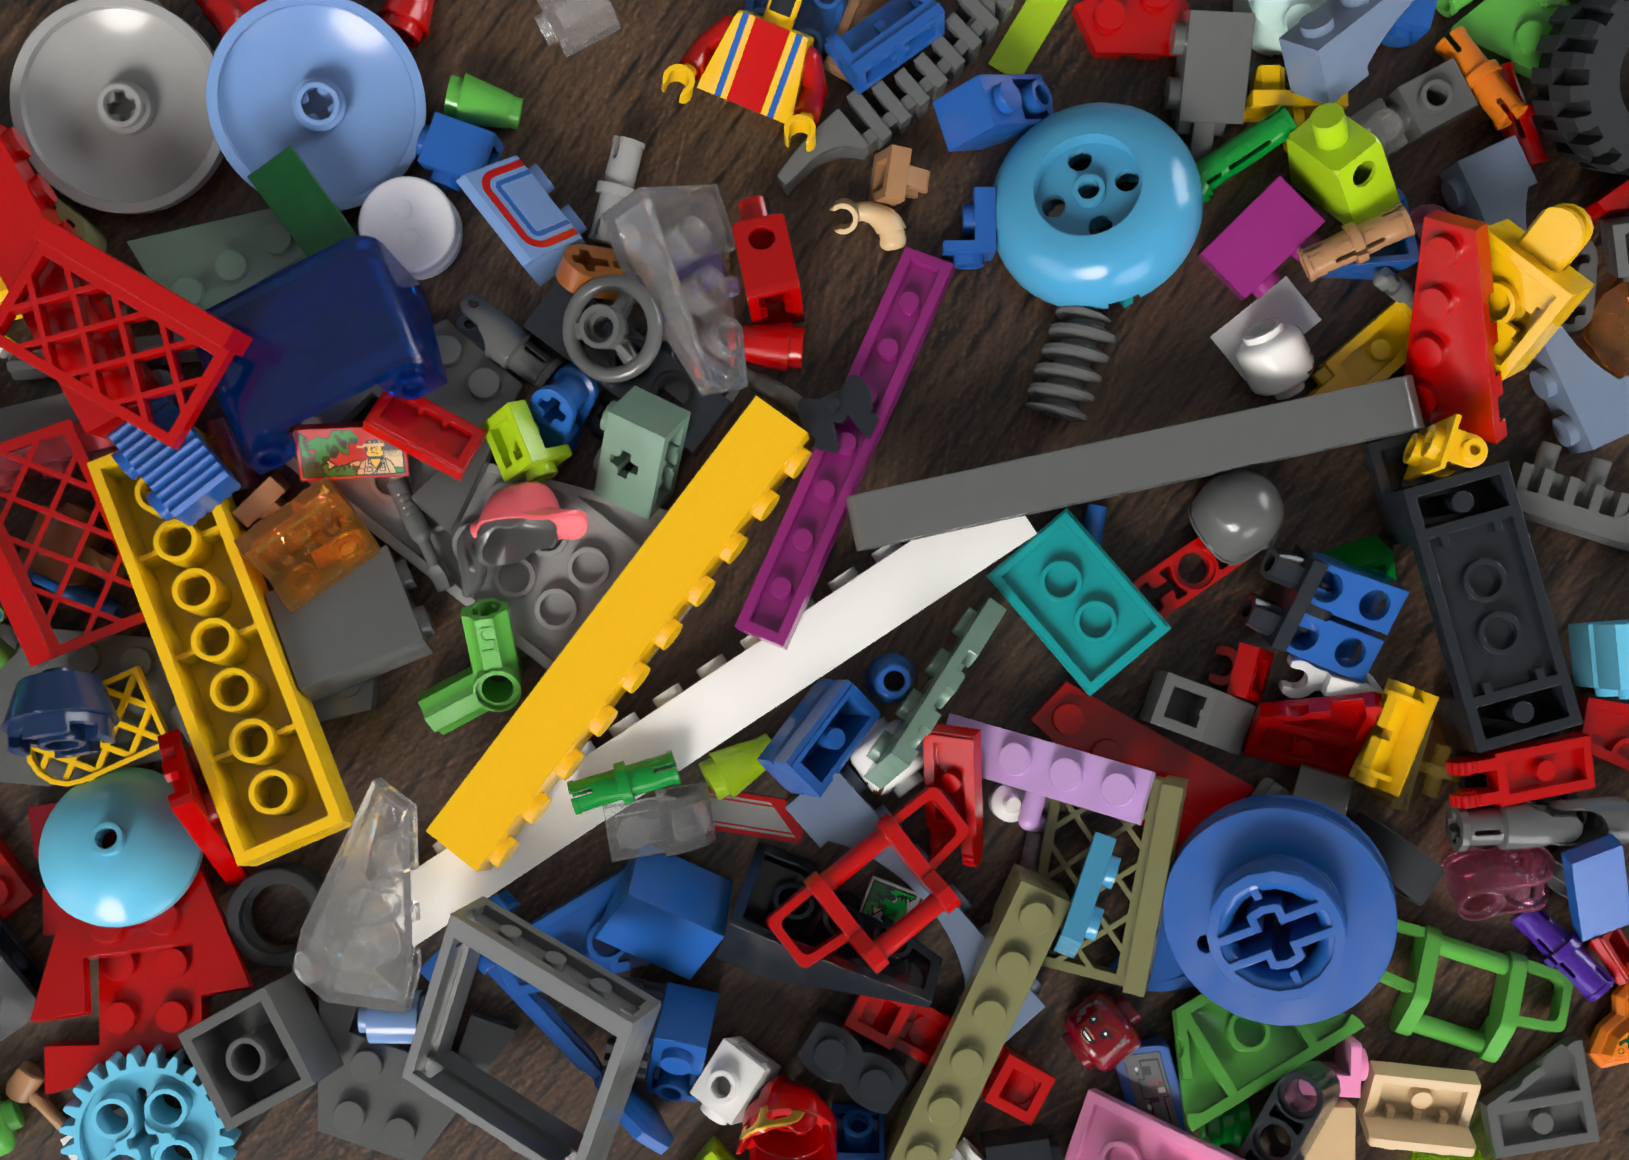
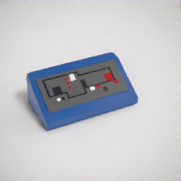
M1161 1035L1142 1039L1139 1048L1115 1066L1124 1100L1140 1110L1187 1131L1183 1121L1180 1086L1167 1042Z

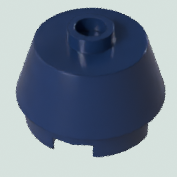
M56 667L24 677L17 682L1 729L8 736V751L14 755L27 757L30 755V747L45 751H55V758H69L100 752L101 740L104 743L114 744V727L120 722V719L100 676L89 672L76 671L73 668Z

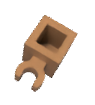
M66 501L64 507L57 506L55 512L87 524L93 510L77 503ZM42 504V507L49 509L50 505ZM37 514L25 539L26 542L34 543L46 515ZM52 518L39 547L72 559L84 530ZM97 522L94 523V527L108 532L107 527ZM90 533L78 561L110 573L117 556L102 550L107 540L106 538ZM21 548L18 554L23 565L30 550ZM36 553L30 570L61 584L69 565ZM121 562L116 576L124 579L127 571L123 562ZM74 568L67 585L85 586L91 573Z

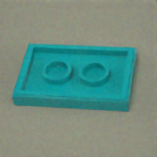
M1068 508L1063 510L987 575L989 580L1089 697L1171 629L1169 624Z

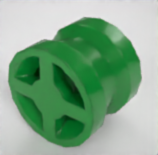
M1247 1099L1199 1128L1200 1138L1218 1147L1221 1144H1232L1237 1149H1241L1252 1129Z

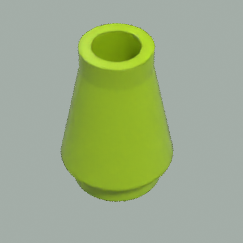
M766 733L757 738L707 753L709 758L698 764L706 782L718 801L729 795L734 799L766 771L757 760L771 741Z

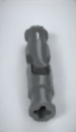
M1621 796L1552 800L1547 804L1539 805L1534 802H1523L1503 807L1493 804L1492 807L1457 809L1450 806L1446 811V833L1449 844L1455 852H1465L1469 846L1497 845L1501 850L1531 849L1550 844L1556 846H1580L1609 834H1613L1624 845L1629 843V801ZM1576 811H1587L1586 821L1583 826L1577 817Z

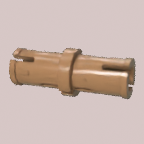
M1399 203L1381 214L1358 224L1351 221L1342 225V231L1316 244L1314 243L1298 250L1297 255L1307 278L1312 282L1354 261L1359 265L1370 260V254L1394 242L1415 235V230L1406 208L1402 203Z

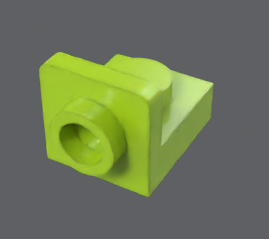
M525 400L508 402L481 424L482 429L487 431L486 439L505 483L521 479H527L528 482H544L559 473L557 466L573 455L569 444L545 448L539 428L533 420Z

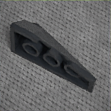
M758 842L726 925L725 936L718 947L716 959L766 978L929 1008L933 1000L943 958L914 937L887 958L890 964L878 974L870 968L849 941L809 967L804 968L798 965L770 930L766 919L771 912L805 885L803 881L815 871L820 875L822 871L805 859ZM837 889L833 891L872 941L894 924L892 921L881 922L875 917L860 912L859 904L861 899L849 890H846L844 894ZM813 895L782 921L783 930L801 952L812 950L840 931Z

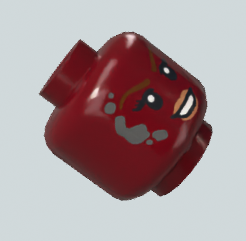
M1096 991L1065 1016L1064 1025L1067 1032L1061 1037L1087 1070L1095 1066L1100 1071L1108 1072L1141 1045V1036L1135 1026L1142 1021V1018L1123 994L1113 1000L1108 993Z

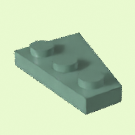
M271 208L127 241L149 278L214 316L219 315L309 260Z

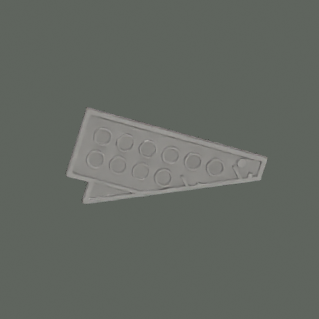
M307 415L301 424H320L323 422L315 416ZM293 433L283 445L281 453L275 456L300 475L295 435ZM410 455L411 472L409 476L308 481L430 577L427 572L429 566L419 545L411 539L386 485L396 479L406 477L412 492L415 493L438 469ZM489 463L454 537L422 509L421 511L431 530L430 539L440 561L446 563L454 586L446 591L465 606L473 604L478 599L493 597L500 601H507L517 647L548 670L668 510L659 509L648 521L595 495L593 490L551 479L541 482L553 491L561 509H576L586 513L588 517L587 532L579 539H560L555 547L540 548L525 559L514 564L488 566L487 577L482 588L474 596L465 598L462 595V578L457 557V545L460 534L469 524L480 518L486 502L494 493L517 482H528L527 479H521L505 483L498 466ZM692 604L690 605V607L687 609V611H686V612L684 613V615L681 617V619L679 620V622H681V621L684 619V617L688 614V612L691 610V608H692L694 605H692ZM660 647L656 650V652L653 654V656L650 658V660L647 662V664H648V663L651 661V659L655 656V654L658 652V650L660 649Z

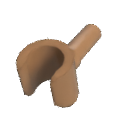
M24 1061L8 1080L6 1094L15 1102H29L59 1131V1128L67 1118L46 1098L43 1092L38 1090L45 1080V1071L34 1062Z

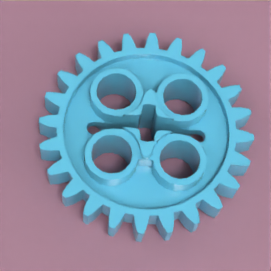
M158 1044L150 1052L148 1058L141 1045H136L127 1054V1059L117 1051L106 1061V1065L100 1062L96 1064L87 1074L89 1079L83 1078L73 1089L77 1097H73L63 1109L71 1117L59 1128L60 1133L73 1137L62 1147L61 1154L77 1155V1160H123L121 1155L131 1156L135 1160H233L238 1151L231 1147V1145L236 1143L241 1135V1130L233 1128L227 1132L193 1064L191 1066L184 1064L185 1049L180 1048L171 1059H167L163 1044ZM141 1088H144L146 1090L147 1097ZM163 1094L175 1096L180 1101L182 1108L169 1106L165 1102ZM111 1104L122 1106L126 1110L128 1118L120 1117L113 1112ZM173 1145L186 1147L190 1151L192 1158L180 1156L175 1151Z

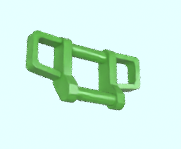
M1397 919V932L1412 936L1414 940L1406 979L1385 971L1379 982L1401 991L1392 1007L1389 1028L1392 1032L1405 1036H1410L1413 1032L1473 1051L1476 1058L1495 1063L1502 1055L1516 1027L1544 1032H1561L1565 1029L1573 983L1558 969L1549 968V966L1528 960L1526 955L1507 950L1503 954L1442 935L1440 928L1423 923L1419 926ZM1439 955L1497 973L1489 1016L1486 1017L1479 1031L1423 1014L1430 1001ZM1527 973L1548 979L1553 983L1554 990L1550 1012L1546 1020L1519 1016Z

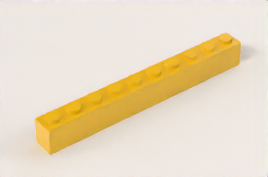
M755 396L427 828L426 832L475 871L491 870L493 866L499 869L511 858L519 846V842L514 838L527 821L530 824H534L545 813L552 802V798L548 796V793L560 777L566 781L579 768L585 758V754L581 750L591 736L594 734L599 737L610 727L618 714V711L613 707L625 691L633 693L644 682L651 669L646 665L659 647L662 650H666L674 642L683 628V624L679 620L690 605L698 607L708 597L716 583L711 578L724 561L731 564L739 556L748 541L744 534L755 519L763 521L773 511L780 499V495L776 491L788 476L795 479L806 467L812 456V453L808 450L812 445L808 432L758 396Z

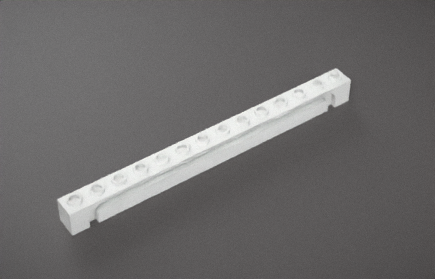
M1022 516L911 540L904 546L898 543L881 547L871 554L876 561L875 565L860 575L854 566L827 583L833 593L816 604L810 597L787 650L749 635L740 641L745 649L744 652L728 662L723 654L715 657L696 670L701 678L700 681L685 691L679 683H676L652 699L658 709L641 720L634 711L608 728L614 738L596 749L591 740L587 742L581 750L585 754V758L579 768L566 781L560 777L548 793V796L552 798L550 806L537 822L530 824L527 821L514 838L519 842L518 848L501 868L498 869L496 866H493L491 870L475 871L440 842H436L432 845L437 853L436 856L422 865L414 857L389 873L388 876L393 884L381 891L379 895L413 947L445 927L448 924L451 913L482 896L488 898L629 805H625L623 800L576 815L571 802L573 796L569 794L567 787L568 781H576L614 769L613 763L624 760L625 764L629 765L665 754L672 750L677 771L682 770L1036 535L1037 532L1027 517ZM644 794L635 796V800Z

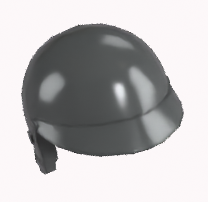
M1233 469L1213 477L1202 487L1195 499L1187 507L1190 522L1203 544L1217 559L1227 563L1229 566L1243 563L1263 549L1267 550L1270 547H1274L1284 518V504L1278 489L1267 477L1248 469Z

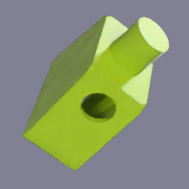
M1325 103L1313 110L1310 118L1292 131L1286 139L1292 186L1342 224L1351 221L1358 224L1381 214L1400 202L1381 142L1374 134L1346 116L1341 105Z

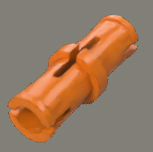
M1457 27L1449 33L1461 51L1457 52L1445 36L1437 43L1435 51L1442 56L1445 62L1454 58L1474 97L1495 123V127L1498 130L1504 129L1511 125L1512 121L1500 107L1501 104H1505L1516 119L1526 112L1528 106L1525 102L1521 101L1500 75L1502 67L1495 59L1488 60L1468 35L1465 27Z

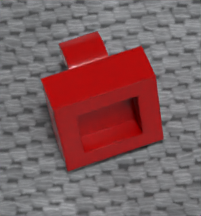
M1241 642L1239 643L1238 650L1228 646L1217 647L1215 653L1230 658L1233 668L1226 676L1210 673L1209 681L1215 685L1227 688L1226 694L1261 703L1275 653Z

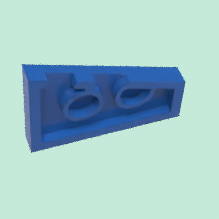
M626 866L529 922L531 925L614 974L630 971L634 967L652 964L594 938V934ZM494 962L513 997L541 991Z

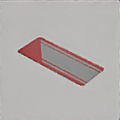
M708 790L703 821L705 829L797 844L802 841L803 828L785 808L786 801L788 800L740 792L734 799L729 795L718 801L712 790Z

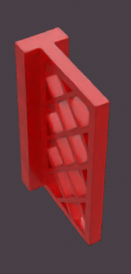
M41 216L30 235L37 239L38 243L0 305V347L160 442L179 450L235 354L243 357L253 338L76 234ZM52 260L63 267L69 290L43 297L39 278L48 262ZM78 276L91 284L80 286ZM101 292L110 294L116 318L90 325L83 297ZM72 301L78 328L52 335L46 307ZM125 304L139 312L127 314ZM30 311L34 312L40 338L19 344L5 336L17 315ZM153 319L159 324L164 346L137 353L130 325ZM119 328L126 356L99 363L93 335ZM172 331L186 340L175 342ZM81 338L87 366L71 371L63 370L60 368L55 345ZM200 347L214 355L202 376L184 381L178 352ZM43 348L45 358L39 356L33 351ZM167 356L173 384L147 391L140 362ZM128 366L135 394L118 399L109 397L102 373ZM90 376L92 386L80 379ZM194 389L191 396L188 397L187 390ZM176 393L180 414L170 431H167L155 424L149 400ZM138 404L140 414L127 406Z
M69 418L1 442L0 457L23 466L10 494L0 490V498L7 500L0 514V602L30 667L33 668L146 622L142 611L124 619L100 611L112 582L133 589L131 581L116 576L123 559L87 466L90 460L71 419ZM63 434L65 435L73 452L65 474L33 462L41 442ZM31 446L26 459L12 454V452ZM77 463L86 482L71 477ZM29 468L61 480L49 509L17 497ZM68 483L91 492L96 505L87 524L55 512ZM13 503L46 515L33 544L8 534L4 523ZM99 512L108 532L93 526ZM52 518L84 530L72 559L39 547ZM90 533L113 541L118 555L110 573L78 561ZM14 545L30 550L24 565ZM36 553L69 565L56 594L32 586L27 573ZM74 568L107 579L95 608L62 597ZM37 594L53 600L47 615ZM59 603L92 614L83 635L59 644L50 625ZM97 617L114 622L91 631Z

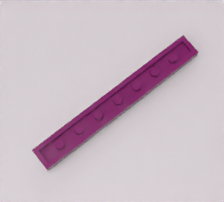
M905 246L846 377L847 380L850 376L856 375L866 383L873 399L874 410L872 413L878 415L879 423L872 438L866 439L850 417H848L846 423L842 425L834 424L840 450L838 454L818 450L815 446L737 619L735 627L739 631L787 650L847 516L848 509L845 498L856 495L955 273L953 263Z

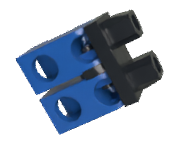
M1296 544L1293 551L1270 547L1261 563L1260 574L1265 579L1277 584L1269 599L1252 592L1246 595L1237 612V616L1244 624L1257 631L1271 647L1283 652L1287 651L1304 660L1363 683L1384 643V640L1373 630L1388 635L1409 591L1387 574L1372 569L1370 571L1361 569L1333 557L1313 552L1311 549ZM1384 595H1386L1384 609L1375 615ZM1361 642V654L1355 661L1352 662L1351 659L1354 656Z

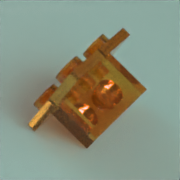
M327 477L301 491L293 500L267 518L255 523L251 529L234 540L241 554L269 580L284 606L291 612L298 611L381 551V547L336 481L329 480Z

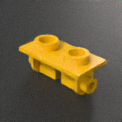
M1455 414L1419 430V433H1414L1411 436L1403 455V463L1408 464L1403 480L1411 481L1427 474L1443 478L1464 467L1473 468L1479 466L1487 457V444L1480 436L1458 429L1462 415Z
M1388 678L1382 693L1383 710L1356 757L1349 777L1373 788L1376 787L1399 797L1439 697Z

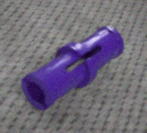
M1536 898L1523 905L1510 918V922L1525 934L1544 955L1542 960L1549 968L1556 967L1576 986L1588 1002H1593L1600 998L1616 982L1615 978L1600 966L1581 946L1582 941L1576 933H1568Z

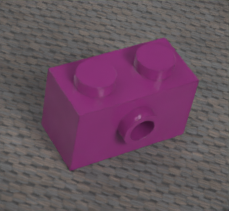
M1279 176L1197 257L1240 301L1246 299L1251 293L1259 299L1280 280L1282 276L1276 269L1290 255L1296 261H1299L1298 250L1314 243L1316 244L1321 240L1315 231L1325 220Z

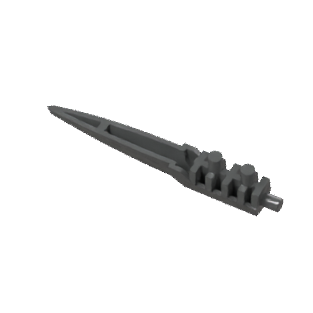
M1540 441L1533 464L1524 461L1510 462L1509 466L1526 520L1629 552V494L1611 491L1604 487L1612 462L1590 457L1582 481L1573 476H1564L1554 471L1562 447L1545 441Z

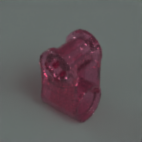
M1496 847L1456 852L1446 858L1441 867L1445 870L1443 878L1458 915L1464 920L1481 921L1495 916L1532 913L1541 910L1547 904L1550 892L1546 882L1553 876L1555 860L1544 847L1501 850ZM1524 857L1522 867H1519L1520 858ZM1534 887L1533 896L1529 898L1531 888Z

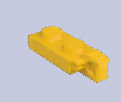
M1394 300L1318 366L1320 369L1311 376L1318 386L1305 397L1387 380L1406 363L1412 309L1403 302L1398 303Z

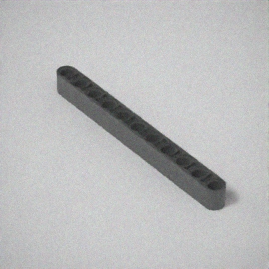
M1407 375L849 496L845 500L856 550L864 551L1220 474L1233 469H1243L1399 435L1425 428L1414 377L1413 375Z

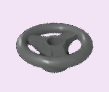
M603 275L582 285L570 299L562 324L564 345L573 363L589 377L608 383L627 381L645 371L656 358L663 339V317L655 297L643 284L624 275ZM606 291H619L612 306L595 304L588 307L582 313L587 303L598 294ZM635 301L642 307L647 320V336L639 353L628 338L629 324L627 318ZM611 319L613 331L607 337L604 332V326ZM583 339L587 345L593 348L615 350L624 365L610 367L593 361L584 351L580 340Z

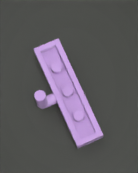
M949 713L946 725L981 729L982 778L1026 791L1018 816V823L1024 830L1037 833L1045 832L1047 814L1042 811L1046 797L1138 825L1142 824L1155 772Z

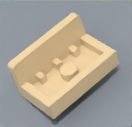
M1370 1060L1368 1077L1363 1083L1356 1108L1368 1145L1388 1150L1399 1149L1436 1153L1439 1155L1473 1157L1476 1144L1470 1132L1469 1123L1482 1085L1475 1071Z

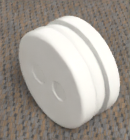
M412 176L389 179L371 191L360 210L358 230L364 249L377 264L396 277L406 280L432 278L446 270L456 259L463 241V225L459 212L441 189L425 179Z

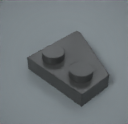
M1574 1035L1563 1037L1478 1100L1487 1152L1495 1159L1600 1141L1582 1039Z

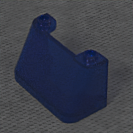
M358 235L343 239L206 309L207 312L253 338L243 357L235 354L213 393L241 458L260 475L281 467L295 455V437L288 428L377 384L393 397L414 400L448 383L424 289L386 246L374 237ZM197 347L195 350L205 371L214 355Z

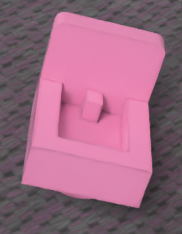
M1350 1035L1335 1045V1062L1322 1063L1327 1064L1336 1073L1340 1081L1341 1092L1339 1097L1360 1098L1361 1081H1365L1368 1077V1055L1366 1050L1362 1048L1361 1042ZM1300 1079L1299 1089L1302 1095L1307 1100L1317 1102V1094L1313 1086L1309 1082Z

